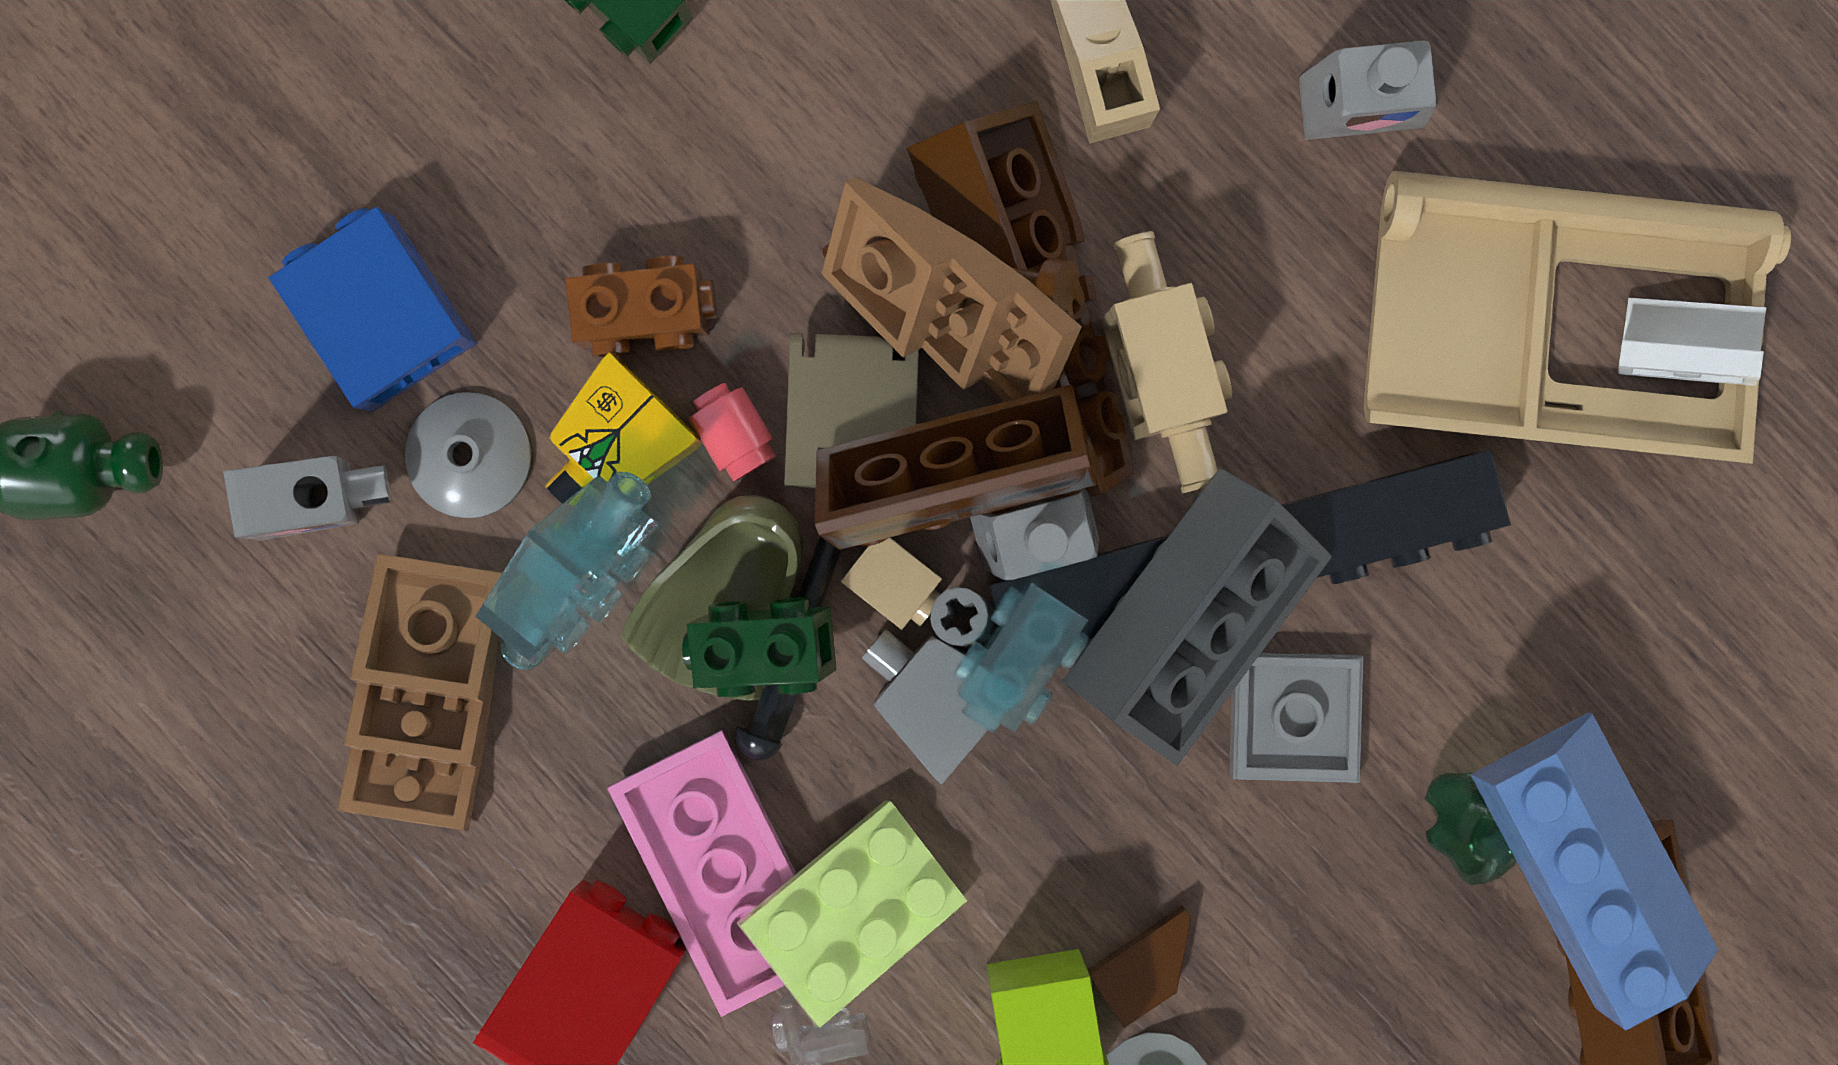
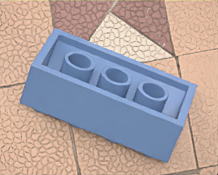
M1586 713L1470 774L1595 1009L1626 1031L1687 999L1719 949L1593 714Z

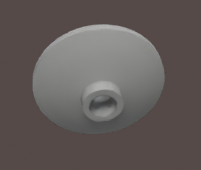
M463 392L448 395L435 401L418 416L407 437L405 464L414 489L426 503L450 516L477 518L498 512L518 496L526 484L531 470L532 447L526 427L510 407L488 395ZM462 442L468 443L473 451L471 461L465 466L457 465L453 459L454 448Z

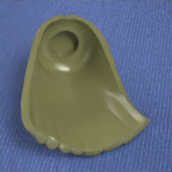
M759 495L738 496L726 501L713 512L701 531L686 548L656 576L636 603L621 631V638L628 645L627 647L642 661L648 663L649 667L653 670L661 672L662 675L675 683L692 689V670L686 668L682 655V643L684 635L687 633V624L709 614L708 605L746 601L748 611L770 610V601L789 598L797 579L803 553V539L798 521L784 506ZM764 685L755 686L756 692L750 695L720 698L743 701L759 700ZM696 688L698 691L717 695L716 688Z

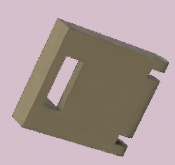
M790 333L785 488L816 489V453L818 449L916 425L918 350L905 356L904 361L892 360L893 347L883 337L816 334L815 357H803L805 350L803 333Z

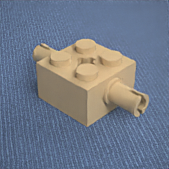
M1149 231L1114 242V248L1119 256L1130 298L1114 304L1100 321L1133 441L1160 433L1162 439L1168 437L1182 484L1181 491L1186 493L1205 488L1218 471L1206 426L1212 425L1210 419L1228 412L1224 400L1232 398V387L1224 362L1222 360L1214 362L1207 336L1214 335L1215 329L1207 299L1204 296L1196 298L1192 283L1178 287H1167L1154 241L1155 235L1153 231Z

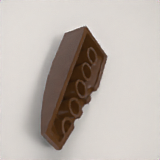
M1037 101L964 121L907 147L914 167L916 181L923 191L933 217L972 239L1010 267L1040 271L1043 263L1049 258L1069 260L1076 265L1084 302L1082 306L1072 304L1073 319L1082 327L1054 389L1071 384L1074 389L1097 482L1096 486L1085 488L1092 497L1101 495L1134 475L1119 398L1115 392L1106 391L1103 376L1107 368V361H1110L1105 336H1096L1094 334L1088 302L1097 299L1092 275H1081L1075 245L1085 241L1081 221Z

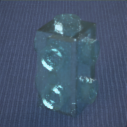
M1028 581L1021 592L1012 586L1008 589L990 617V620L999 625L985 647L974 642L954 672L956 677L963 680L957 689L958 696L967 701L961 712L992 733L996 732L1000 724L1014 733L1023 720L1033 725L1053 694L1052 691L1045 687L1059 665L1068 670L1077 660L1089 639V636L1081 632L1088 621L1086 618Z

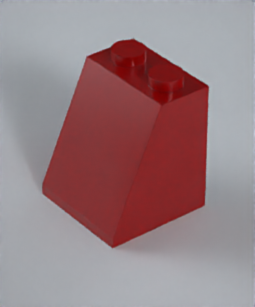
M582 879L566 897L479 1031L473 1044L508 1065H617L687 950L684 942L679 939L680 934L676 926L655 914H648L645 918L625 906L626 897L614 887L597 880L591 885Z

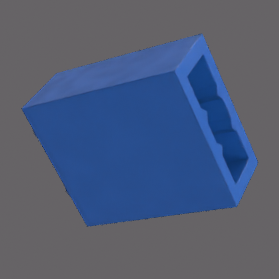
M377 206L372 210L362 208L346 215L336 224L337 232L318 245L309 243L291 251L282 260L284 267L268 277L352 407L374 412L478 344L396 218Z

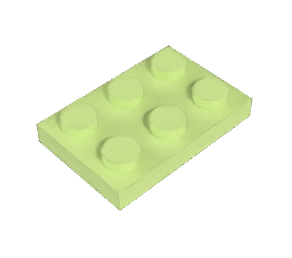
M885 800L737 922V924L814 1024L821 1028L965 904L967 900L891 801Z

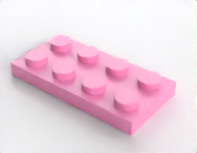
M725 729L611 784L607 789L720 1016L722 1017L785 986L738 926L737 922L797 873Z

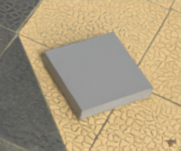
M1261 652L1231 693L1229 777L1239 780L1360 783L1363 656L1354 654Z

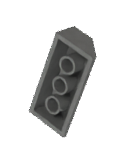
M1219 468L1207 486L1197 494L1192 506L1167 540L1157 548L1153 559L1130 590L1117 602L1113 613L1090 644L1080 652L1075 664L1062 682L1116 724L1178 766L1332 556L1276 499L1224 469Z

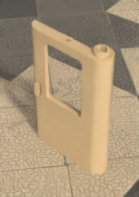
M1392 171L1385 185L1380 212L1364 392V416L1366 422L1753 464L1759 381L1755 386L1719 383L1718 393L1714 399L1564 384L1553 381L1548 374L1555 273L1558 263L1565 261L1714 277L1720 279L1725 285V305L1764 307L1766 276L1773 270L1776 264H1780L1785 260L1791 244L1790 229L1784 225L1782 216L1776 211ZM1545 403L1578 406V410H1576V407L1560 406V405H1551V404H1545Z

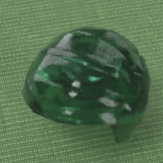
M1474 772L1444 773L1431 781L1425 796V800L1435 808L1438 815L1435 825L1425 831L1428 844L1447 856L1456 872L1469 885L1483 884L1499 879L1512 869L1517 861L1470 775Z

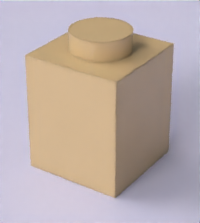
M889 537L879 544L868 546L841 582L902 630L910 619L921 626L931 614V608L935 600L941 595L934 588L942 578Z

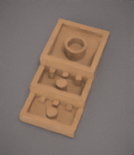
M856 177L845 182L821 274L902 357L923 348L963 390L983 380L1004 402L1055 388L1082 326L1033 283L972 239L920 208Z
M377 554L350 677L351 680L357 682L344 746L351 749L337 811L469 831L494 684L506 578L504 573Z

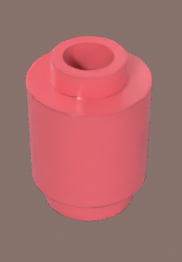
M723 383L693 401L698 412L688 420L719 472L726 469L733 482L747 476L777 457L769 444L774 438L743 387L731 392L726 383Z

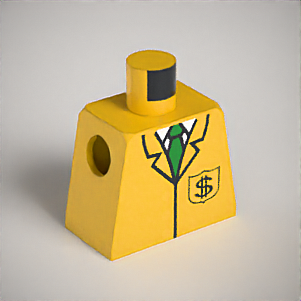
M608 353L598 364L550 434L549 439L570 460L545 486L559 502L571 511H574L597 487L613 502H624L696 451L702 445V442L698 435L618 357Z

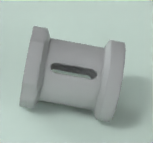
M956 587L946 590L937 597L931 608L930 620L933 630L940 639L951 645L971 649L982 646L991 638L997 617L994 607L987 598L968 588ZM959 604L972 610L977 609L978 614L970 619V625L973 630L969 633L956 627L952 628L951 622L958 618L956 607Z

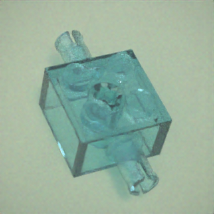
M617 472L607 482L598 475L527 533L475 616L504 640L501 645V653L510 665L521 670H531L541 664L556 649H559L566 655L590 628L591 624L587 621L590 617L597 623H600L618 604L623 596V593L617 589L620 584L619 582L622 579L625 583H628L646 564L652 553L644 546L659 526L658 523L641 510L651 498L650 490L642 479L628 472Z

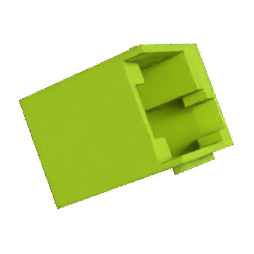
M1079 949L986 964L1002 1059L996 1060V1065H1109L1100 1041L1090 975Z

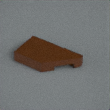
M1183 905L1088 969L1091 980L1124 1028L1177 993L1191 922V916Z

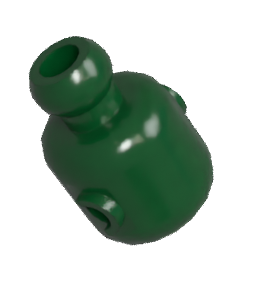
M57 411L50 416L19 417L0 423V512L13 518L39 520L89 516L108 504L115 487H121L131 493H145L158 486L162 479L163 459L161 449L156 439L140 432L129 433L117 441H112L104 423L98 418L88 414L65 415L63 411Z

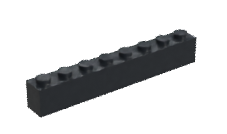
M1491 450L1469 453L1281 504L1332 556L1318 575V577L1329 575L1331 584H1339L1369 575L1367 564L1388 558L1391 559L1393 568L1428 560L1431 558L1428 548L1452 542L1454 551L1482 546L1493 542L1490 531L1511 525ZM1170 534L1099 553L1096 557L1086 561L1014 580H999L988 583L1004 647L1010 661L1022 658L1024 667H1032L1060 659L1059 647L1083 641L1086 648L1113 613L1117 602L1130 590L1153 559L1157 548L1167 540Z

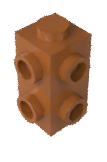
M684 257L650 258L646 260V269L623 272L619 263L591 264L582 267L583 276L565 278L572 343L583 349L591 348L592 357L604 358L608 353L616 357L630 354V344L655 341V350L657 351L694 347L693 337L709 335L707 319L717 318V304L713 281H703L702 273L695 264L685 265Z

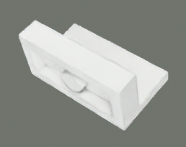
M1628 298L1618 374L1755 386L1761 377L1764 351H1761L1766 307Z

